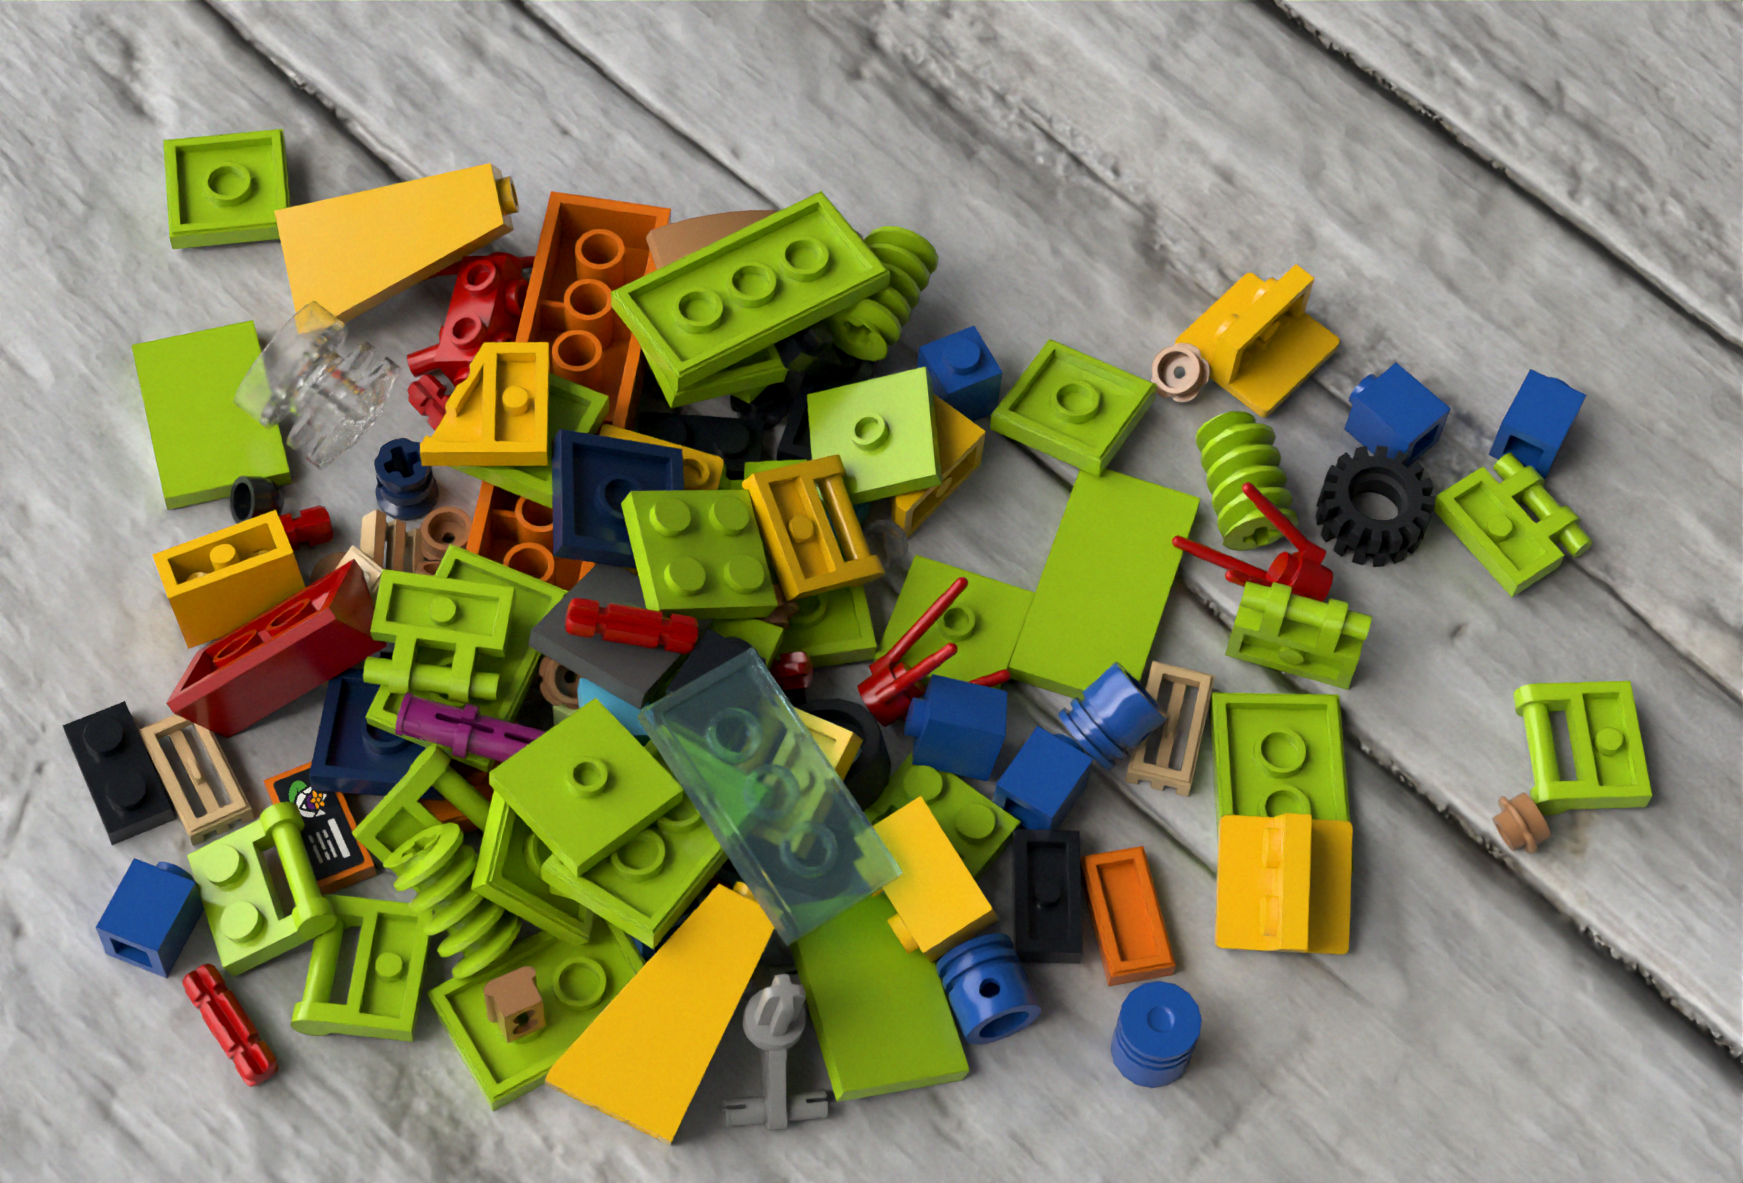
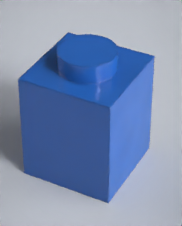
M975 326L919 347L917 368L926 366L932 377L933 393L972 422L989 416L998 406L1003 372Z
M1396 362L1378 378L1374 374H1370L1355 387L1348 400L1352 407L1344 429L1363 446H1367V449L1373 455L1377 446L1388 447L1386 457L1390 459H1395L1398 450L1407 454L1408 458L1405 466L1408 468L1439 441L1451 408Z
M1530 369L1501 422L1489 455L1499 460L1502 456L1511 452L1524 467L1533 466L1546 479L1575 423L1586 394L1571 388L1567 383L1558 378L1547 377Z
M932 674L923 699L913 697L906 716L904 735L914 737L912 764L917 766L926 765L935 770L988 782L1006 737L1008 691Z
M1037 725L996 783L993 802L1020 821L1019 829L1058 830L1087 788L1093 758L1085 754L1083 748L1070 737L1063 734L1053 735Z
M134 858L95 928L106 955L167 978L202 915L204 907L196 882L187 871L169 862L160 861L154 866Z

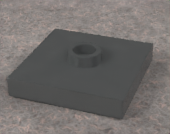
M597 563L531 630L528 646L641 710L681 667L691 652L682 654L664 651V645L661 644L652 649L604 641L601 639V634H594L592 638L568 634L565 629L567 608L570 601L577 597L599 601V607L606 608L609 603L646 609L640 580L637 575L620 566ZM714 619L698 620L696 645L707 629L712 628Z

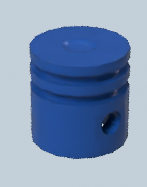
M1117 661L1083 690L1082 694L1085 697L1083 700L1076 697L1070 702L1073 708L1071 711L1064 707L1058 713L1061 721L1074 738L1108 771H1111L1116 766L1113 760L1115 757L1122 761L1128 755L1125 748L1129 746L1134 750L1145 738L1168 720L1163 709L1149 692Z
M993 933L968 940L944 954L936 964L937 974L943 980V988L949 994V1002L964 1037L970 1044L981 1045L1007 1038L1029 1026L1041 1013L1042 1008L1023 966L1019 964L1020 958L1013 949L1012 940L1007 934Z
M1163 981L1144 983L1129 993L1122 1003L1110 1048L1113 1062L1123 1077L1136 1085L1156 1088L1168 1086L1182 1076L1189 1066L1202 1024L1199 1006L1192 996L1176 984Z

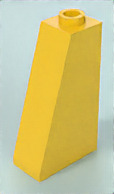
M492 163L274 211L299 331L311 336L326 334L461 260L463 256H468L513 231L511 214L519 212V202L512 177H503L499 168Z
M736 882L732 890L718 884L551 1067L545 1079L546 1086L663 1143L671 1145L781 916L780 913L769 908L773 899L762 891L741 882Z

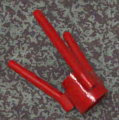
M1250 482L1243 484V493L1299 550L1298 552L1290 554L1284 551L1274 559L1267 572L1185 537L1177 535L1172 538L1174 547L1228 570L1225 573V579L1243 588L1246 581L1267 587H1272L1273 582L1291 586L1292 594L1323 602L1332 586L1333 572L1321 564L1327 551L1309 541Z
M959 577L884 656L870 664L868 667L872 675L857 685L858 692L866 707L882 726L887 727L900 717L905 722L912 698H919L925 694V688L921 679L957 653V645L955 643H948L914 667H911L905 661L896 666L899 660L967 588L968 580L965 577ZM1002 669L987 676L971 680L969 683L991 688L1009 681L1011 673L1007 669Z

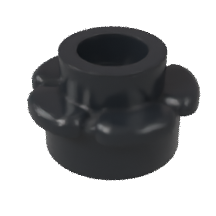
M783 382L768 385L757 396L766 398L765 401H756L754 399L749 404L730 395L731 409L737 413L738 418L764 420L763 430L771 429L778 425L786 417L790 409L787 402L790 398V392Z

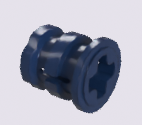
M407 438L394 439L382 445L378 456L374 460L377 480L375 494L378 506L388 516L405 521L418 519L429 513L436 504L439 493L436 479L433 477L432 466H422L421 443L413 442Z

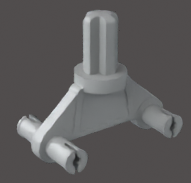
M760 959L743 993L748 1004L743 1013L742 1026L746 1037L757 1047L763 1086L762 1096L722 1098L721 1116H725L722 1118L723 1127L764 1123L766 1130L772 1131L785 1129L787 1120L826 1119L828 1116V1101H824L827 1097L824 1089L786 1093L787 1049L798 1042L806 1026V1012L803 1007L806 991L804 986L801 985L795 964L765 966L764 960Z

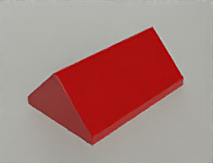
M356 560L349 561L197 651L166 702L171 711L225 738H230L356 665L368 656L387 647L386 642L373 640L370 633L375 607L363 571Z

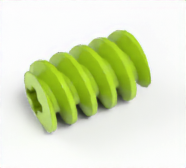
M882 226L874 229L864 239V242L890 272L889 287L823 319L833 333V344L845 353L862 360L877 361L886 359L888 353L887 346L895 344L900 339L902 327L909 322L911 310L920 301V293L927 287L930 274L938 266L939 256L935 247L926 238L914 231L898 226Z
M1229 411L1215 416L1197 430L1195 437L1196 445L1200 453H1202L1201 465L1207 474L1206 484L1213 495L1211 503L1218 516L1217 526L1222 537H1224L1223 546L1236 551L1253 550L1285 537L1243 493L1242 486L1246 482L1252 483L1296 528L1299 523L1295 511L1289 510L1293 502L1292 495L1288 489L1283 488L1287 482L1286 473L1282 468L1277 467L1282 458L1278 448L1272 446L1276 438L1275 432L1271 426L1256 423L1254 415L1245 411Z
M444 823L422 830L405 841L386 859L382 867L390 868L400 864L404 865L406 869L393 883L397 892L418 886L420 892L411 900L408 908L412 914L420 913L430 908L434 910L435 913L424 924L423 930L427 936L435 935L445 930L448 931L449 935L441 942L437 950L441 957H449L459 952L463 953L464 956L452 969V974L456 979H463L483 970L502 957L510 949L514 939L520 932L522 922L514 913L505 910V908L471 890L478 855L472 846L461 845L464 834L458 824Z

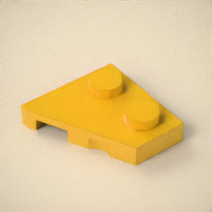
M484 342L470 364L468 378L456 386L446 402V414L432 437L426 435L420 444L422 466H548L549 342Z

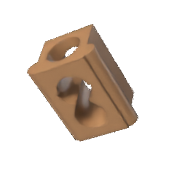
M523 966L487 982L483 990L487 1018L490 1022L498 1023L507 1044L545 1027L543 1000L537 989L536 971L533 967ZM526 1012L529 1017L528 1023L517 1027L520 1024L517 1016Z

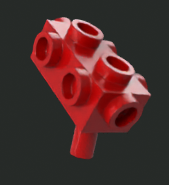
M492 252L489 255L462 257L445 324L441 326L439 331L440 342L407 355L409 369L415 378L441 369L456 388L458 384L468 378L470 364L484 342H515L529 285L521 275L523 262L518 257L506 252Z

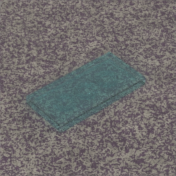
M753 647L640 711L637 716L640 724L786 946H789L895 881L903 873Z

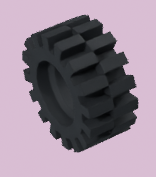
M1367 446L1358 447L1355 450L1353 459L1347 452L1338 457L1336 466L1331 465L1326 474L1316 505L1318 507L1315 515L1317 525L1324 524L1320 535L1325 543L1337 538L1333 551L1342 557L1347 549L1355 552L1352 559L1353 563L1362 565L1365 556L1368 555L1373 558V567H1383L1389 554L1393 563L1396 564L1404 560L1407 551L1412 555L1418 548L1421 539L1423 540L1435 507V496H1431L1434 486L1430 478L1421 480L1424 468L1418 462L1410 468L1405 466L1408 455L1399 450L1395 459H1390L1386 457L1388 447L1377 446L1374 456H1369ZM1364 492L1380 494L1395 504L1398 509V515L1390 520L1369 518L1353 506L1352 498L1356 494Z

